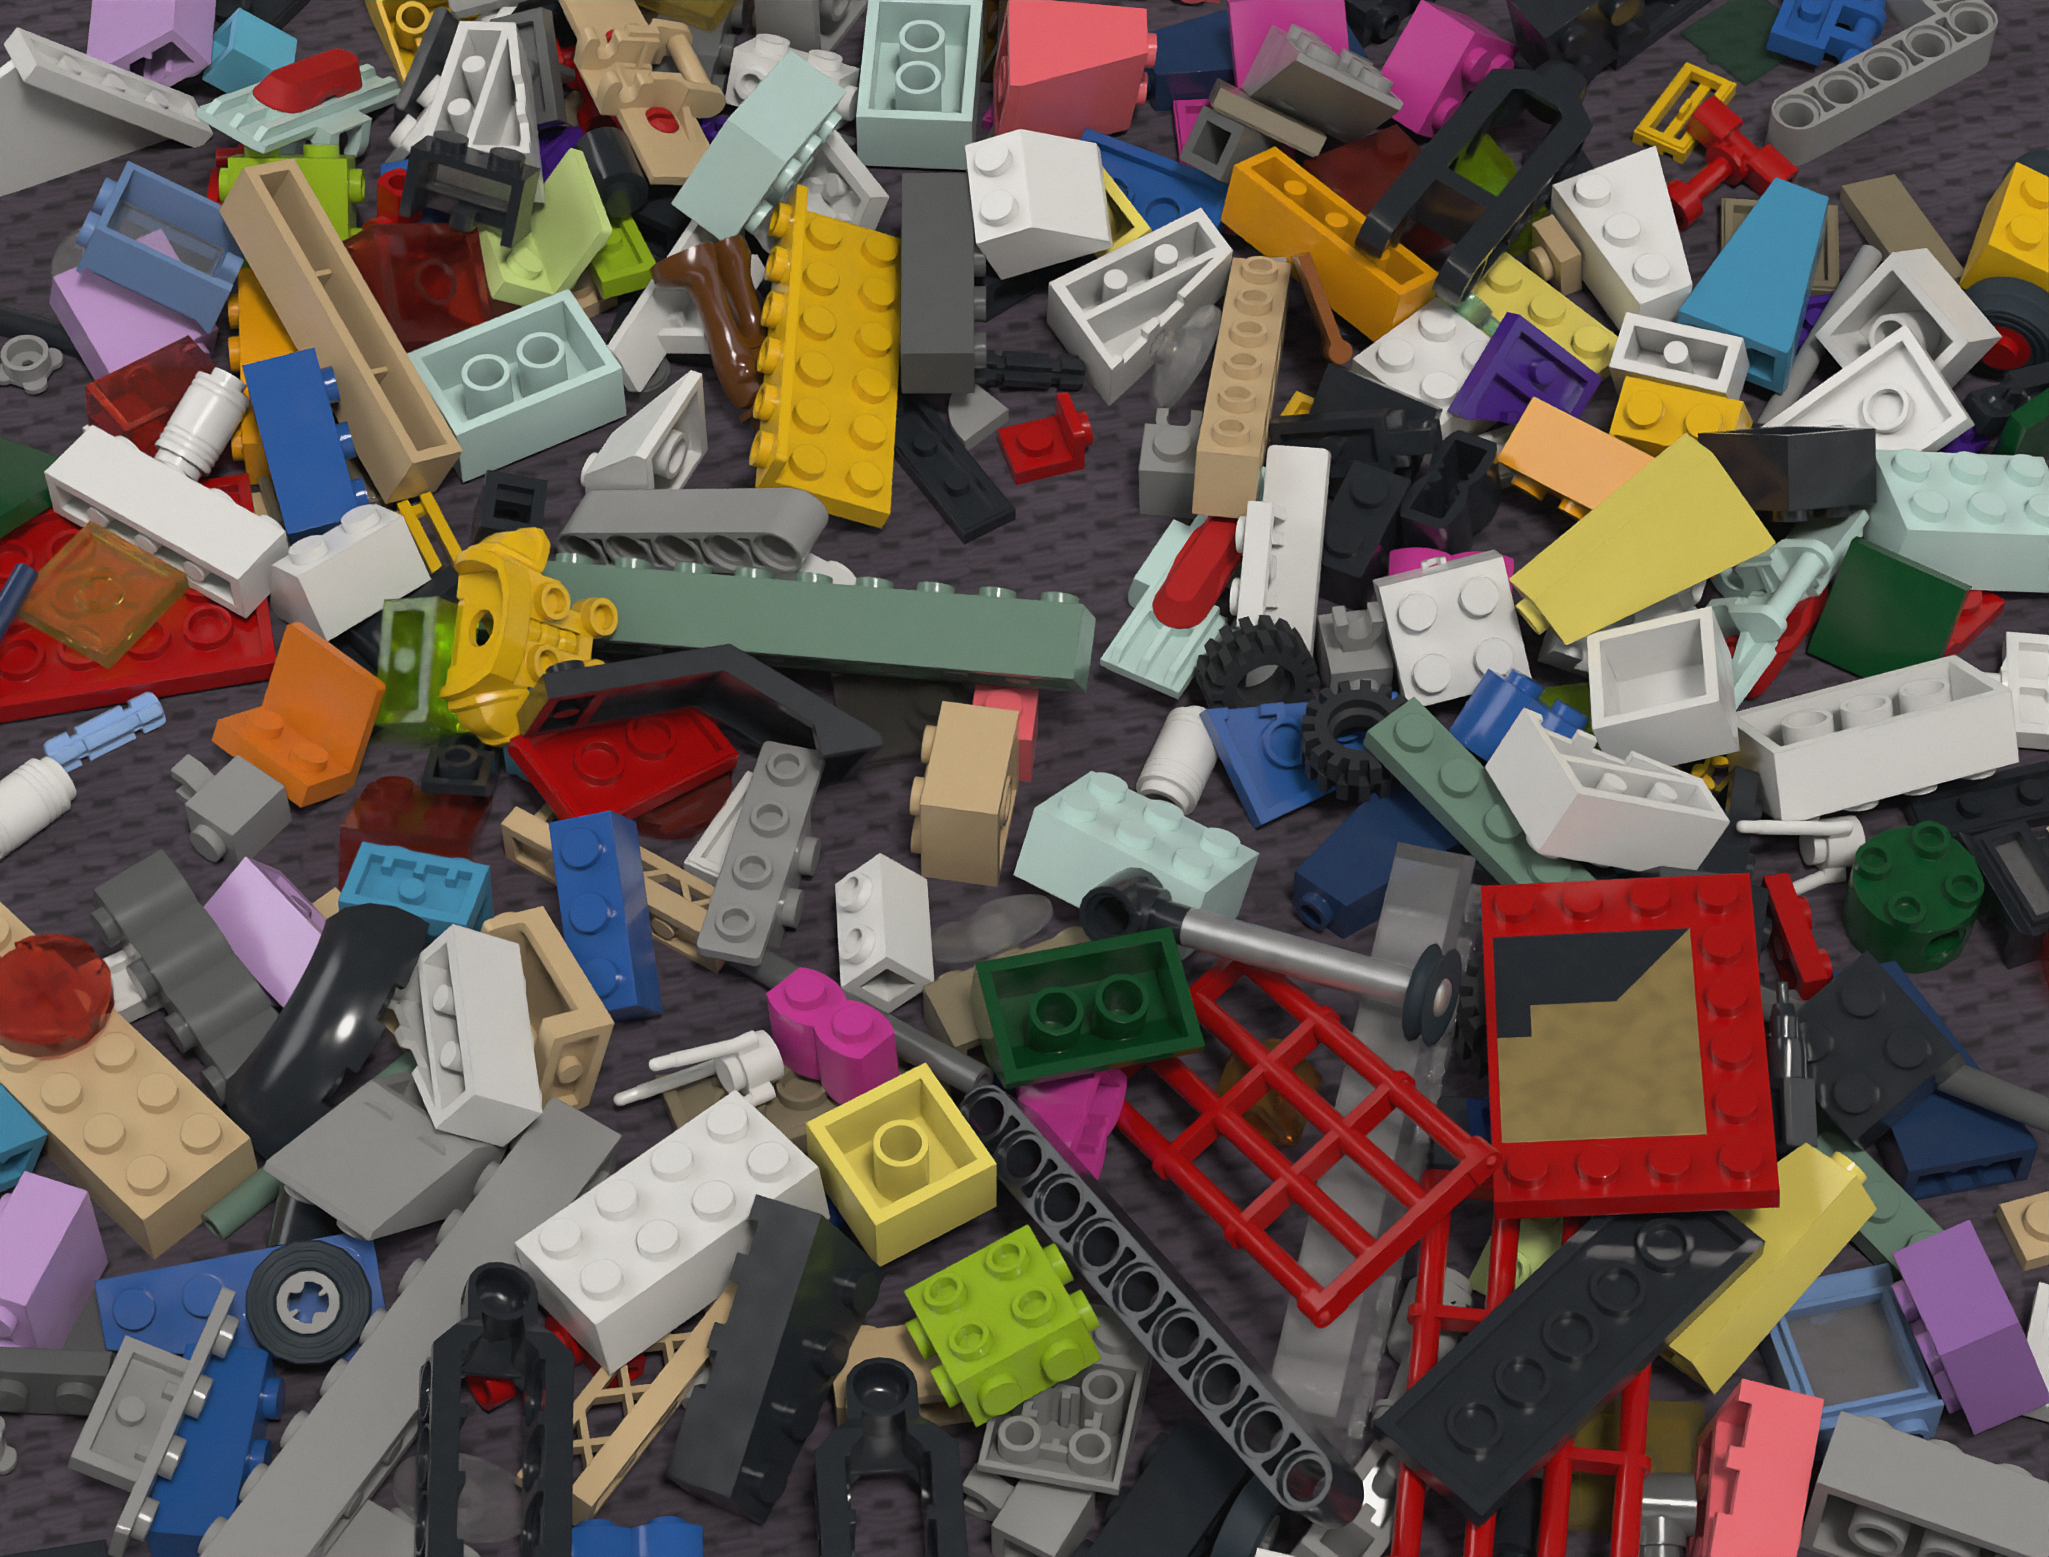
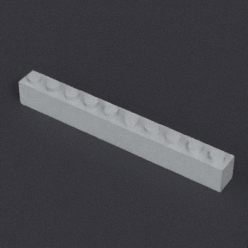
M554 1096L543 1108V1113L511 1140L509 1147L512 1150L504 1161L500 1164L493 1160L487 1165L474 1187L473 1196L475 1198L464 1212L455 1209L447 1217L436 1238V1245L438 1247L428 1260L425 1261L417 1258L410 1265L398 1287V1294L400 1296L388 1311L379 1308L370 1317L359 1339V1344L362 1346L348 1362L341 1358L334 1364L321 1386L320 1395L323 1397L310 1414L301 1410L294 1416L281 1438L280 1447L283 1449L270 1466L260 1463L254 1468L241 1489L239 1500L242 1502L231 1517L227 1520L219 1516L210 1525L198 1547L200 1557H324L365 1502L372 1498L416 1439L418 1431L419 1370L425 1364L426 1359L431 1357L433 1342L453 1325L461 1321V1297L470 1274L478 1266L488 1262H504L522 1269L514 1243L610 1177L616 1168L622 1139L621 1134Z

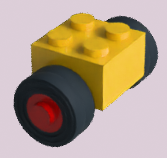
M2037 150L2021 155L2007 168L1999 188L1986 206L1959 283L1960 287L1967 290L1965 292L1966 295L2002 336L1969 372L1999 382L2004 379L2009 371L2049 362V150Z

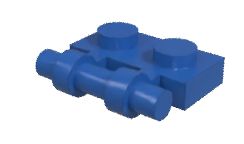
M1784 0L1765 49L1785 55L1793 60L1804 61L1816 66H1820L1824 54L1827 53L1836 56L1839 64L1873 47L1872 41L1881 35L1886 24L1887 16L1884 12L1886 1ZM1838 22L1850 26L1851 31L1837 27L1836 25Z

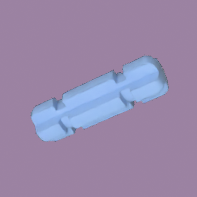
M145 692L128 700L129 707L124 710L118 705L74 727L73 729L76 734L70 737L64 732L47 740L43 745L45 756L54 759L68 773L83 765L80 759L88 756L90 761L136 739L135 732L142 730L146 734L164 725L166 718L163 707L152 692Z

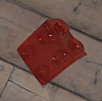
M385 776L368 783L340 826L338 890L342 892L362 842L384 846H400L410 851L447 858H464L473 862V843L492 811L493 796L481 797L421 792V785H414L411 779L401 776Z

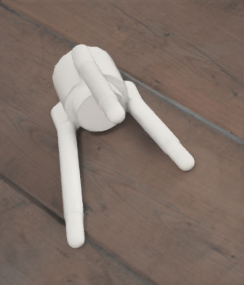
M1853 815L1823 818L1818 821L1741 820L1736 824V829L1740 833L1800 835V852L1804 862L1807 865H1816L1819 871L1792 882L1797 896L1825 884L1845 882L1846 867L1853 866L1856 851L1865 843L1862 825L1857 817Z
M751 1030L730 1040L673 1052L651 1059L649 1068L652 1071L677 1068L702 1061L706 1062L617 1093L613 1101L617 1106H623L717 1074L727 1092L731 1093L736 1089L746 1094L744 1098L756 1107L776 1098L772 1083L783 1078L784 1065L780 1052L769 1034L764 1030L756 1032Z

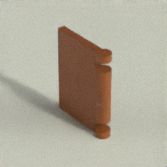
M1301 252L1290 257L1322 340L1319 348L1320 354L1330 362L1345 364L1352 357V347L1348 342L1342 340L1310 252Z

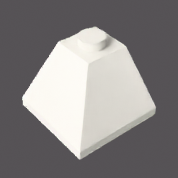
M690 370L612 432L600 452L592 453L584 464L581 474V485L585 487L586 493L593 490L683 489L708 450L702 374Z

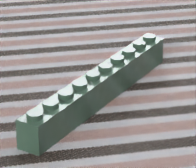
M557 553L555 561H547L544 571L541 572L544 576L561 581V584L570 595V610L574 603L586 598H607L615 605L618 612V625L612 634L603 636L600 639H593L592 651L656 656L732 644L765 665L772 667L1086 693L1096 618L1084 604H1079L1077 596L1067 593L1043 592L1041 593L1040 600L1017 599V593L1009 589L981 587L979 588L978 595L955 594L953 586L937 582H919L917 590L893 589V582L875 577L856 578V585L833 584V578L813 572H798L795 574V581L772 579L773 574L769 571L751 567L735 568L734 576L712 574V568L689 562L675 563L674 571L652 569V563L627 557L616 558L614 566L595 565L592 558L575 553ZM480 621L476 629V637L481 641H488L490 636Z

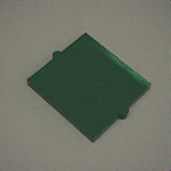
M1730 0L1680 32V36L1707 56L1708 64H1717L1744 87L1790 59L1785 55L1765 49L1770 32L1780 11L1768 0Z

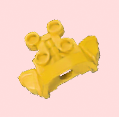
M536 527L520 528L516 531L490 535L479 544L469 546L468 549L458 553L454 569L459 575L457 598L460 602H458L451 665L447 671L446 684L439 689L438 697L448 702V709L457 715L463 728L476 735L484 744L499 748L509 746L510 739L521 734L516 714L542 674H546L545 670L554 664L569 660H581L584 662L585 667L605 664L601 660L591 659L593 639H600L603 636L612 634L618 625L617 609L607 598L580 599L572 605L570 610V595L561 584V581L544 576L541 573L546 567L550 552V542L544 530ZM481 621L490 638L484 645L479 647L476 642V629Z

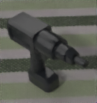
M1777 982V1004L1772 1005L1770 1014L1771 1039L1766 1040L1776 1154L1788 1155L1804 1143H1808L1814 1148L1818 1147L1815 1079L1807 1077L1805 1040L1798 1036V1017L1794 1004L1789 1003L1788 982Z

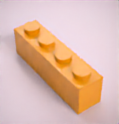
M1274 146L1234 165L1220 221L1266 257H1287L1286 263H1292L1291 256L1301 252H1310L1330 308L1366 335L1371 341L1376 342L1432 301L1436 296V291L1432 287L1439 273L1399 243L1396 246L1391 243L1380 259H1373L1354 248L1356 237L1367 217ZM1292 263L1291 277L1294 278L1297 282H1299L1298 276Z
M240 268L238 273V293H231L227 298L230 329H239V336L228 337L231 372H240V380L246 384L242 365L298 352V349L251 268ZM246 387L243 395L251 401L248 388ZM251 403L246 413L243 414L241 424L238 425L231 437L233 461H245L246 473L249 474L251 485L258 484L257 478L269 475L271 483H273Z
M1534 396L1498 456V462L1515 474L1510 482L1512 486L1541 502L1546 493L1562 500L1558 509L1577 521H1580L1655 459L1641 450Z

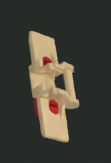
M558 0L577 38L573 60L600 114L610 115L618 129L626 134L650 185L669 184L683 186L710 146L696 118L713 117L720 113L726 104L722 90L718 86L711 84L692 47L693 35L689 27L684 23L654 18L648 25L634 0ZM663 56H671L680 73L652 71V64H660Z

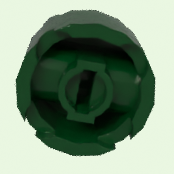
M1923 821L1915 827L1906 826L1884 830L1861 845L1855 854L1842 914V923L1848 939L1861 954L1868 950L1879 964L1896 961L1905 973L1920 974L1940 970L1959 958L1971 936L1984 892L1983 877L1975 858L1957 840L1951 838L1949 830L1942 824L1933 821Z

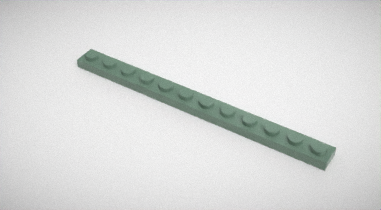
M1415 697L1367 731L1363 745L1501 885L1596 880L1577 860L1561 857L1549 859L1538 854L1529 846L1524 830L1487 770ZM1816 1102L1818 1147L1816 1149L1828 1157L1837 1151L1852 1160L1866 1175L1867 1180L1862 1185L1877 1208L1874 1214L1853 1236L1851 1241L1875 1265L1889 1263L1893 1283L1903 1280L1892 1253L1944 1230L1866 1151H1863L1853 1143L1831 1116ZM1776 1154L1777 1162L1786 1157L1787 1154Z

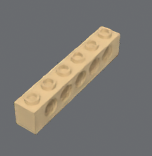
M1253 256L1247 259L1233 257L1196 450L1192 514L1239 518L1241 515L1247 516L1248 501L1258 500L1269 434V421L1272 416L1286 333L1292 263L1276 262L1265 256Z

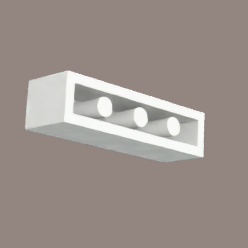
M94 425L87 429L44 472L54 512L244 618H247L271 593V565L289 555L286 531L273 518L267 515L258 516L236 504L224 491L217 488L210 490L187 477L173 463H161L141 452L129 439L123 436L114 437Z

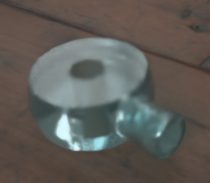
M1473 292L1458 308L1438 297V299L1475 327L1485 332L1490 338L1501 323L1492 316V309Z

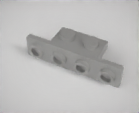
M771 741L763 743L697 940L699 955L758 966L762 962L767 945L780 947L786 926L797 928L804 904V890L798 889L802 875H814L821 848L820 838L812 837L810 812L825 767V759H819L817 750Z
M222 1287L190 1360L125 1335L70 1456L67 1467L131 1492L114 1530L108 1554L111 1556L123 1557L131 1538L144 1542L160 1505V1501L149 1497L158 1475L169 1480L172 1479L188 1441L177 1436V1432L185 1414L196 1419L199 1418L214 1382L213 1378L203 1375L212 1354L223 1359L226 1357L241 1319L229 1315L236 1294L233 1290Z

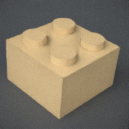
M942 701L937 726L926 725L921 751V763L927 764L924 777L915 776L913 781L910 815H914L915 819L911 836V853L921 854L922 877L998 887L1019 785V711Z

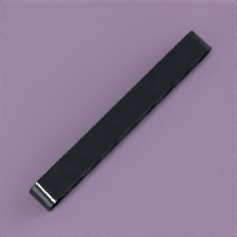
M986 1084L970 1091L960 1103L959 1111L996 1162L997 1177L1276 1499L1289 1510L1322 1528L1337 1529L1345 1527L1352 1522L1363 1506L1365 1498L1364 1484L1358 1473L1036 1111L994 1085ZM1079 1205L1077 1211H1076L1075 1214L1072 1216L1074 1210H1075L1076 1207ZM1118 1248V1252H1117L1116 1256L1114 1257V1259H1113L1112 1261H1110V1260H1111V1256L1113 1255V1253L1115 1252V1250ZM1159 1292L1156 1301L1149 1307L1150 1301ZM1199 1337L1197 1346L1189 1354L1190 1346ZM1241 1382L1239 1392L1229 1402L1231 1392ZM1283 1429L1281 1440L1275 1448L1270 1450L1273 1438ZM1326 1477L1323 1490L1319 1496L1313 1499L1315 1486L1322 1478Z

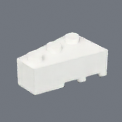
M460 21L420 140L427 135L433 136L435 131L447 130L465 135L469 138L468 147L490 153V149L494 147L517 150L526 156L525 164L541 168L534 202L546 203L532 77L516 23ZM439 164L438 180L509 201L512 186Z
M1656 146L1553 184L1550 215H1554L1581 252L1582 280L1619 331L1621 330L1626 312L1677 323L1678 310L1692 292L1693 284Z
M1199 208L1049 282L1047 323L1068 353L1079 356L1085 362L1086 378L1108 406L1132 386L1226 293L1233 250L1203 209Z
M452 924L420 953L406 988L400 990L396 987L394 996L387 1008L394 1010L400 1023L394 1032L399 1046L411 1049L418 1066L412 1072V1076L435 1129L504 1147L543 1113L542 1092L538 1083L534 1054V1036L530 1026L526 997V979L523 975L520 947L518 943Z

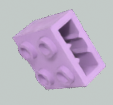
M92 0L87 55L167 87L187 77H194L211 65L216 0Z
M161 231L138 240V242L177 260ZM77 267L53 277L49 304L107 401L122 394H125L127 397L140 395L152 388L157 383L158 378L179 370L180 373L192 372L203 366L214 352L218 333L216 324L211 333L208 334L197 320L183 316L96 275L85 267L82 273L77 272Z
M24 1171L13 1193H6L0 1199V1347L62 1349L95 1288L94 1281L100 1279L108 1264L88 1191Z

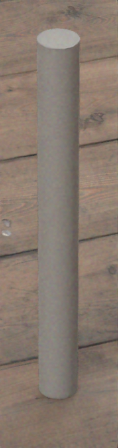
M1863 245L1797 353L1788 388L1783 395L1776 392L1773 393L1755 423L1757 428L1762 427L1797 402L1827 351L1815 334L1875 271L1882 259L1881 252L1875 247Z

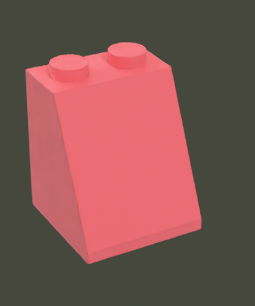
M1008 0L993 71V137L1024 129L1080 140L1086 128L1105 135L1130 129L1135 106H1144L1146 101L1148 77L1147 72H1144V68H1154L1156 60L1157 35L1156 33L1147 32V9L1055 0Z

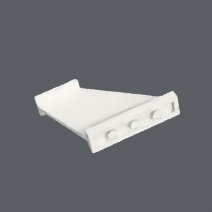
M18 27L4 43L11 60L0 67V197L168 139H173L196 148L205 145L213 135L210 126L195 117L198 105L193 96Z

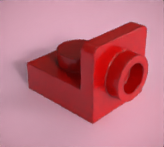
M1067 391L1055 395V416L999 428L998 443L1014 483L1019 485L1085 469V447L1092 446L1093 435L1086 412L1084 410L1076 412Z

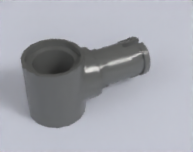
M1651 1472L1650 1476L1644 1478L1639 1557H1680L1679 1549L1687 1548L1686 1537H1694L1697 1519L1696 1485L1693 1473Z

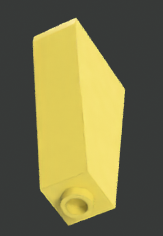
M1685 433L1509 578V581L1523 598L1515 607L1529 626L1538 635H1541L1548 629L1565 645H1568L1767 551L1776 542L1715 455Z
M1804 1143L1777 1162L1780 1208L1727 1210L1766 1241L1763 1255L1660 1354L1662 1358L1714 1395L1877 1210L1862 1185L1867 1180L1866 1175L1852 1160L1842 1153L1835 1151L1828 1157L1810 1144Z

